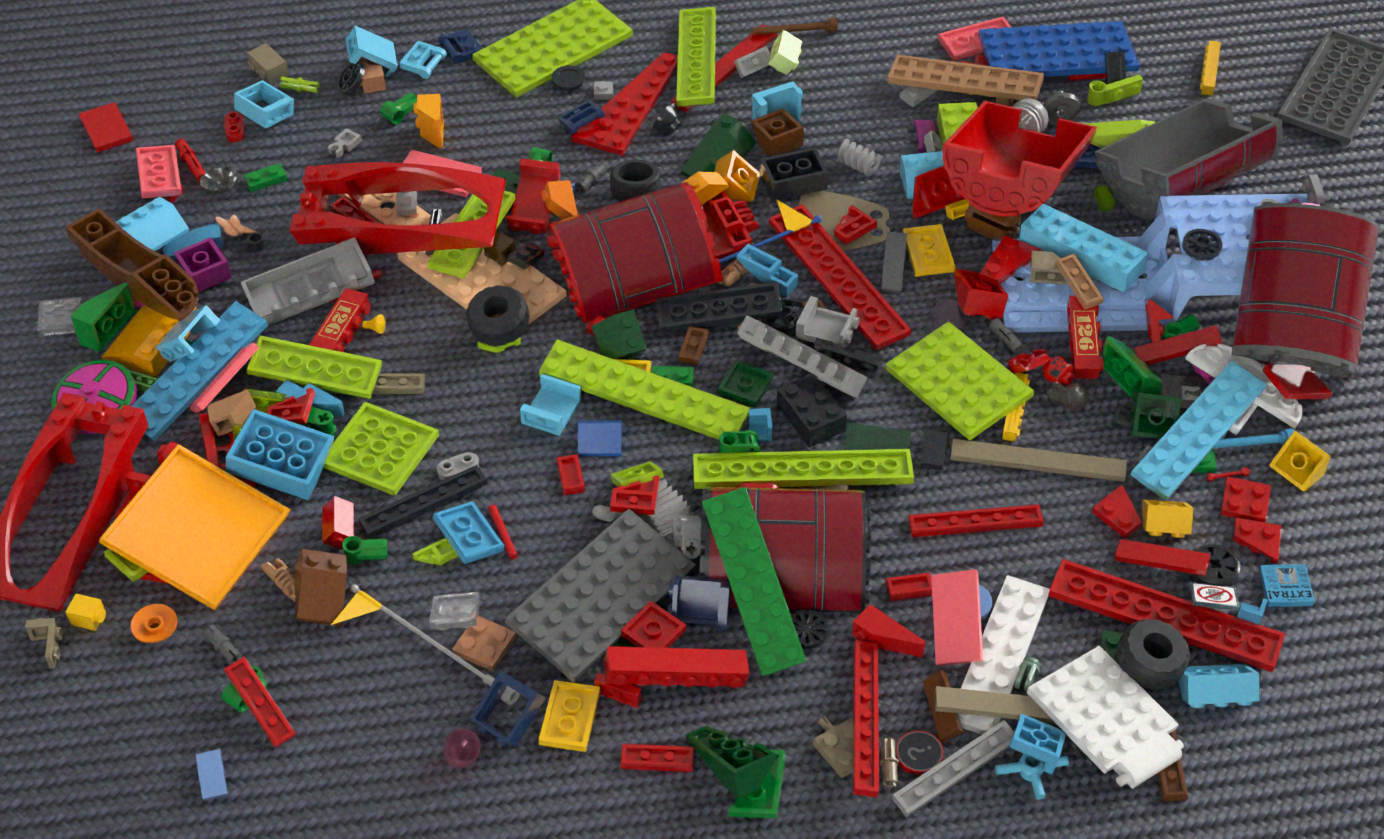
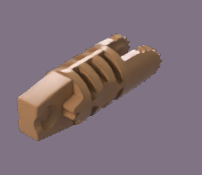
M736 259L721 271L723 281L716 283L722 285L725 283L726 286H732L749 271Z
M277 558L273 561L274 566L270 562L261 565L263 571L281 591L295 601L294 573L283 561Z

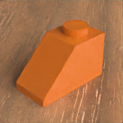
M570 180L547 182L542 190V199L546 202L547 209L561 219L578 215Z

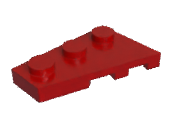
M1005 235L981 270L979 279L998 286L1014 275L1018 268L1029 264L1032 251H1042V249Z

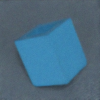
M770 408L749 409V430L756 431L758 434L757 442L772 441Z
M1263 598L1260 608L1242 602L1237 617L1260 625L1268 600Z

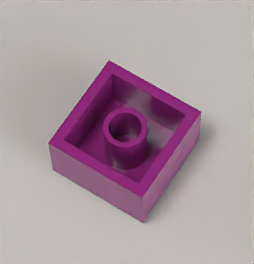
M211 237L174 252L176 264L193 278L198 292L232 278L228 261Z

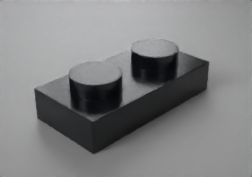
M528 242L510 253L507 261L522 269H526L542 259L545 250L539 248L537 244Z

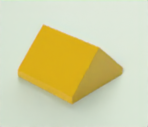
M1294 431L1269 466L1305 492L1324 476L1331 456L1300 433Z

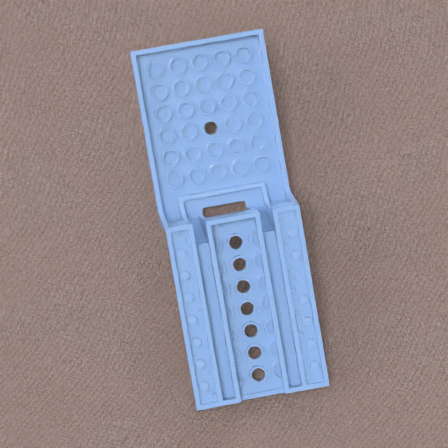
M1307 194L1160 196L1155 221L1142 236L1116 237L1148 252L1146 268L1141 274L1145 278H1138L1125 292H1122L1090 277L1104 298L1103 303L1098 305L1099 314L1096 316L1097 322H1100V331L1147 330L1144 299L1153 300L1174 317L1173 319L1159 320L1164 330L1167 323L1176 322L1191 297L1240 295L1254 207L1259 206L1260 202L1264 199L1288 203L1292 199L1297 198L1300 203H1308ZM1176 228L1182 254H1173L1168 259L1165 247L1169 229ZM1194 229H1207L1216 233L1222 240L1221 253L1218 257L1208 261L1207 259L1201 261L1196 260L1194 257H1189L1182 247L1185 234ZM992 240V252L995 251L1001 241L996 242ZM1030 261L1028 265L1018 268L1014 275L1000 284L1009 295L1002 317L1003 324L1008 329H1012L1014 333L1068 332L1066 306L1069 296H1075L1069 285L1030 282ZM1016 278H1022L1024 280L1018 281Z

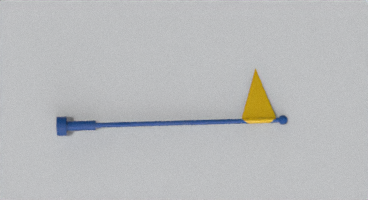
M777 200L787 231L752 246L758 248L813 223H820L822 218L817 215L811 220ZM739 252L720 259V264L737 257Z

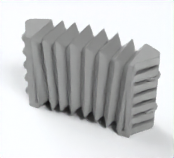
M664 479L659 482L655 515H636L673 545V520L675 516L695 515V512H691V506L687 507V501H683V495L677 496V490L672 491V485L667 487V481Z

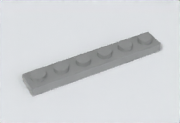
M1003 720L894 793L892 800L903 814L908 817L1010 748L1014 731Z

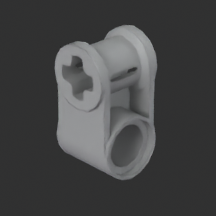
M698 515L675 516L673 520V546L689 559L698 557L701 551V518Z

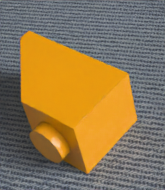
M697 172L682 182H688V185L692 186L701 205L729 187L728 183L718 172Z

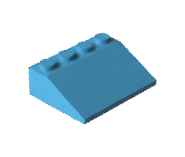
M253 409L226 456V472L308 500L318 482L334 436Z

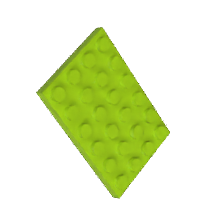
M949 321L885 364L886 370L969 441L1034 396L1033 389Z

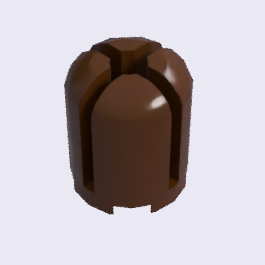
M969 204L964 220L967 221V226L964 227L998 242L1005 235L1011 238L1016 235L1018 228L1015 225H1020L1021 214L1009 217L996 216L980 211Z

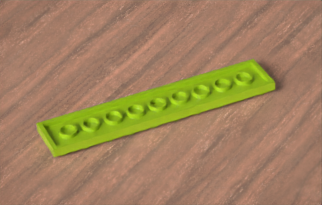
M558 339L539 370L540 376L544 374L580 386L581 391L718 440L724 432L741 431L749 416V407Z
M910 449L693 454L694 489H703V487H737L745 482L757 484L771 482L778 487H815L839 484L857 486L914 484Z

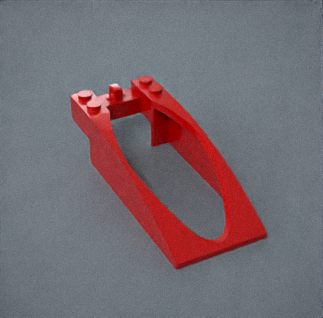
M362 162L306 166L302 180L305 190L300 195L301 205L298 214H293L289 231L299 245L332 242L339 244L355 237L363 255L492 247L506 181L504 178L472 171L410 163ZM461 188L475 195L487 205L488 210L484 216L475 220L430 225H388L325 212L329 195L348 194L355 206L359 208L361 207L363 195Z
M65 392L62 394L30 449L0 515V599L56 612L61 611L128 490L125 476L128 471L135 472L131 457L149 426L144 409L123 405L121 409L107 407L105 403L99 401L96 404L87 403L84 396ZM79 430L105 434L103 459L98 482L79 525L43 578L31 588L21 590L15 586L11 576V542L58 462L72 465L76 463L71 444Z

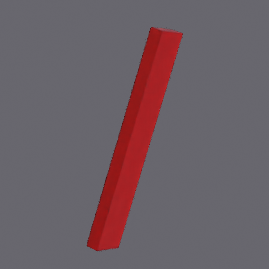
M1039 504L908 515L911 537L1043 527L1044 523Z

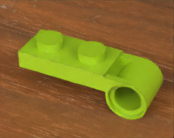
M1136 75L1108 85L1102 81H1092L1089 85L1087 102L1093 106H1100L1141 93L1143 78L1140 75Z

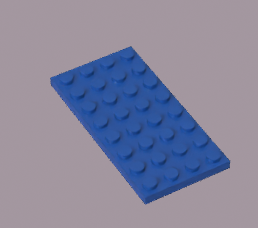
M1122 21L979 29L978 32L987 64L992 67L1044 73V77L1106 73L1104 53L1124 51L1126 72L1139 71L1140 67Z

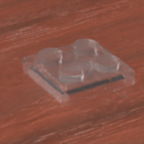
M81 297L39 301L37 328L39 336L76 333L71 315L82 305Z
M479 592L434 596L429 620L430 629L446 630L448 628L477 626L480 604Z

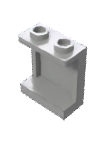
M810 296L796 323V338L815 343L817 337L823 339V344L831 346V344L836 343L845 347L846 343L851 342L853 329H857L859 325L857 309L853 308L850 315L820 308L818 307V298Z

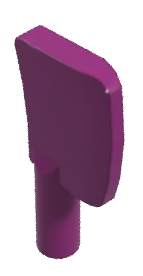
M915 120L914 127L918 140V152L925 153L924 135L930 131L935 132V123L931 120Z

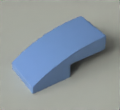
M220 749L196 754L203 800L228 795Z

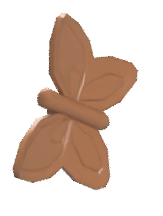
M232 215L230 220H224L220 217L215 218L216 222L224 228V232L230 236L256 232L242 226L236 215Z

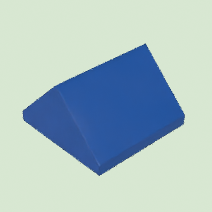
M580 420L578 422V456H621L622 420Z

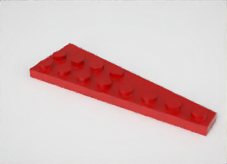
M666 52L661 54L601 108L605 114L604 118H598L578 129L577 133L571 136L572 142L623 156L677 70L678 56Z

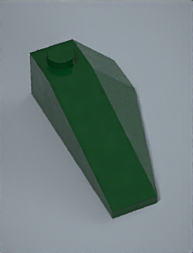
M724 113L707 132L681 170V174L691 177L697 172H715L717 160L733 150L743 157L756 145V142L740 120Z
M708 726L685 734L686 739L725 788L738 798L747 796L759 789L777 759L776 754L762 744L756 743L751 745L746 743L744 738L739 737L736 740L728 737L726 732Z

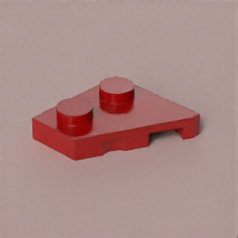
M853 205L848 208V214L846 216L843 215L841 222L834 229V236L845 244H849L877 228V221Z
M312 388L306 389V394L295 399L293 395L283 402L269 406L267 414L299 425L306 424L315 392Z
M654 476L652 481L642 484L640 481H637L628 486L613 488L610 512L624 513L630 509L635 514L655 515L660 476Z
M1122 485L1093 507L1092 513L1125 539L1141 526V520Z
M1236 518L1233 541L1248 547L1250 551L1257 555L1260 552L1271 558V563L1277 564L1279 560L1281 525Z

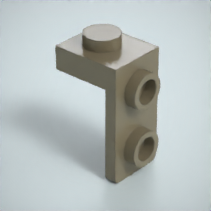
M55 618L26 620L25 628L31 641L47 640L45 658L49 668L55 669L56 660L60 659L58 641L62 640L61 627L57 626Z

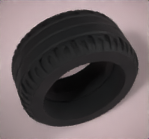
M627 160L616 165L610 173L611 193L620 202L661 189V172L656 165L649 161Z

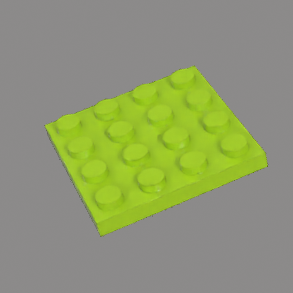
M364 402L332 444L323 468L396 496L438 438L439 430Z

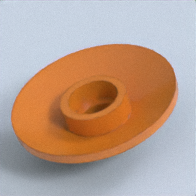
M164 604L145 606L132 618V634L137 640L144 643L161 642L174 633L178 623L177 615L172 608Z

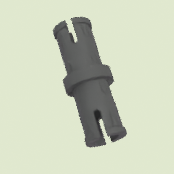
M599 161L596 166L587 170L584 177L576 182L577 190L584 193L592 184H596L599 178L609 170L608 165L605 162Z
M999 318L994 319L990 323L989 328L999 337V341L1002 344H1006L1015 355L1020 354L1024 350V344L1015 337L1014 331L1008 329ZM1003 332L1011 339V341L1008 340V338L1003 334Z
M215 625L209 626L213 632L208 628L205 629L204 636L214 645L215 651L222 654L230 665L235 662L233 658L237 661L242 658V654L232 645L231 639L228 636H224Z

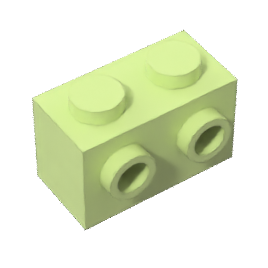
M783 30L773 42L768 64L785 75L791 70L794 71L799 64L798 57L802 51L800 49L802 41Z

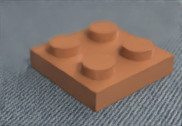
M476 615L452 651L458 657L493 672L516 639V632Z

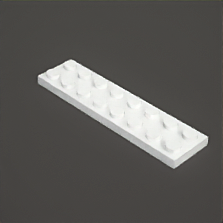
M1009 575L1006 576L982 635L983 661L971 663L961 689L1012 693L1020 671L1019 666L1026 657L1047 603L1050 589ZM958 713L962 728L981 735L1001 721V718Z

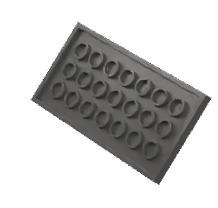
M1330 28L1279 111L1277 118L1286 123L1350 145L1384 85V46Z
M628 509L506 617L505 623L574 682L606 652L607 646L612 647L623 637L621 629L650 601L658 604L669 594L670 583H674L676 575L688 576L695 569L696 564Z

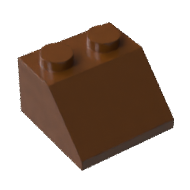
M784 108L751 120V125L759 145L769 157L784 154L804 146V127Z

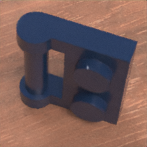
M468 28L449 35L441 34L438 37V42L446 48L451 55V60L455 64L472 59V54L482 50V47ZM451 43H454L460 52H457Z
M589 99L559 116L558 119L560 124L573 135L577 133L578 129L594 120L604 118L605 114L601 107Z

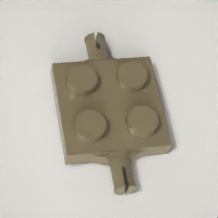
M826 716L820 718L818 724L825 730V733L814 738L813 745L837 774L843 778L853 773V719L850 718L839 725L833 726Z

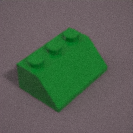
M1110 336L1107 337L1102 355L1104 361L1103 369L1131 398L1133 397V391L1160 395L1163 384L1161 379L1124 342Z

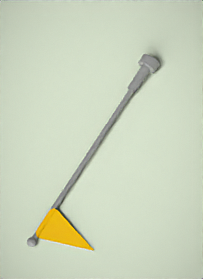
M352 584L350 586V591L356 593V595L331 625L382 610L481 677L485 684L488 686L492 685L495 678L491 675H485L361 591L358 585ZM507 686L501 696V700L508 705H513L518 700L520 693Z

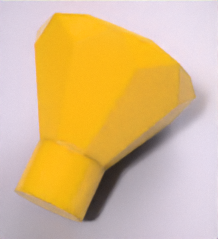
M377 315L370 321H363L362 326L364 329H371L378 334H383L386 328L385 318L383 315Z

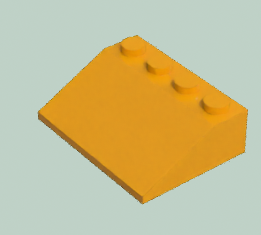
M143 305L104 353L102 360L114 361L125 368L156 378L168 363V360L161 355L156 346L178 320L164 316ZM189 331L183 339L185 340L191 332Z

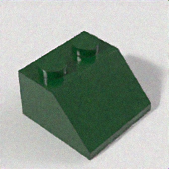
M634 310L613 315L591 326L600 355L611 359L625 360L643 355L646 350Z
M1133 391L1130 411L1132 435L1156 439L1162 438L1179 418L1181 398Z

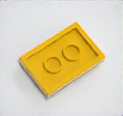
M942 224L903 228L902 233H907L906 248L915 277L954 272L955 264Z
M554 680L539 736V745L586 752L601 693L600 687Z

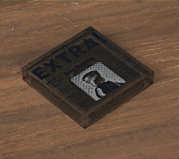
M1160 375L1163 383L1160 395L1181 398L1179 412L1185 413L1204 392L1203 377Z

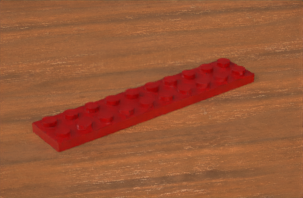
M803 204L792 208L809 219H814L813 215ZM781 213L769 218V224L777 234L787 231ZM813 223L781 237L845 314L850 315L853 308L857 309V317H859L857 329L876 351L911 335L910 327L819 223Z
M1062 559L1048 594L1052 598L1129 624L1143 619L1160 620L1178 630L1183 635L1187 644L1273 672L1286 634Z

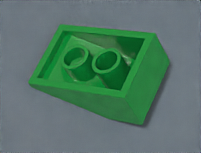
M120 284L82 303L73 312L71 319L80 345L101 352L137 312L129 284Z

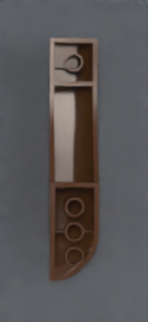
M100 208L66 226L68 238L80 248L81 255L115 285L128 283L132 297L164 316L178 321L185 319L194 310L198 302V289L193 278L168 255L159 254L133 238Z

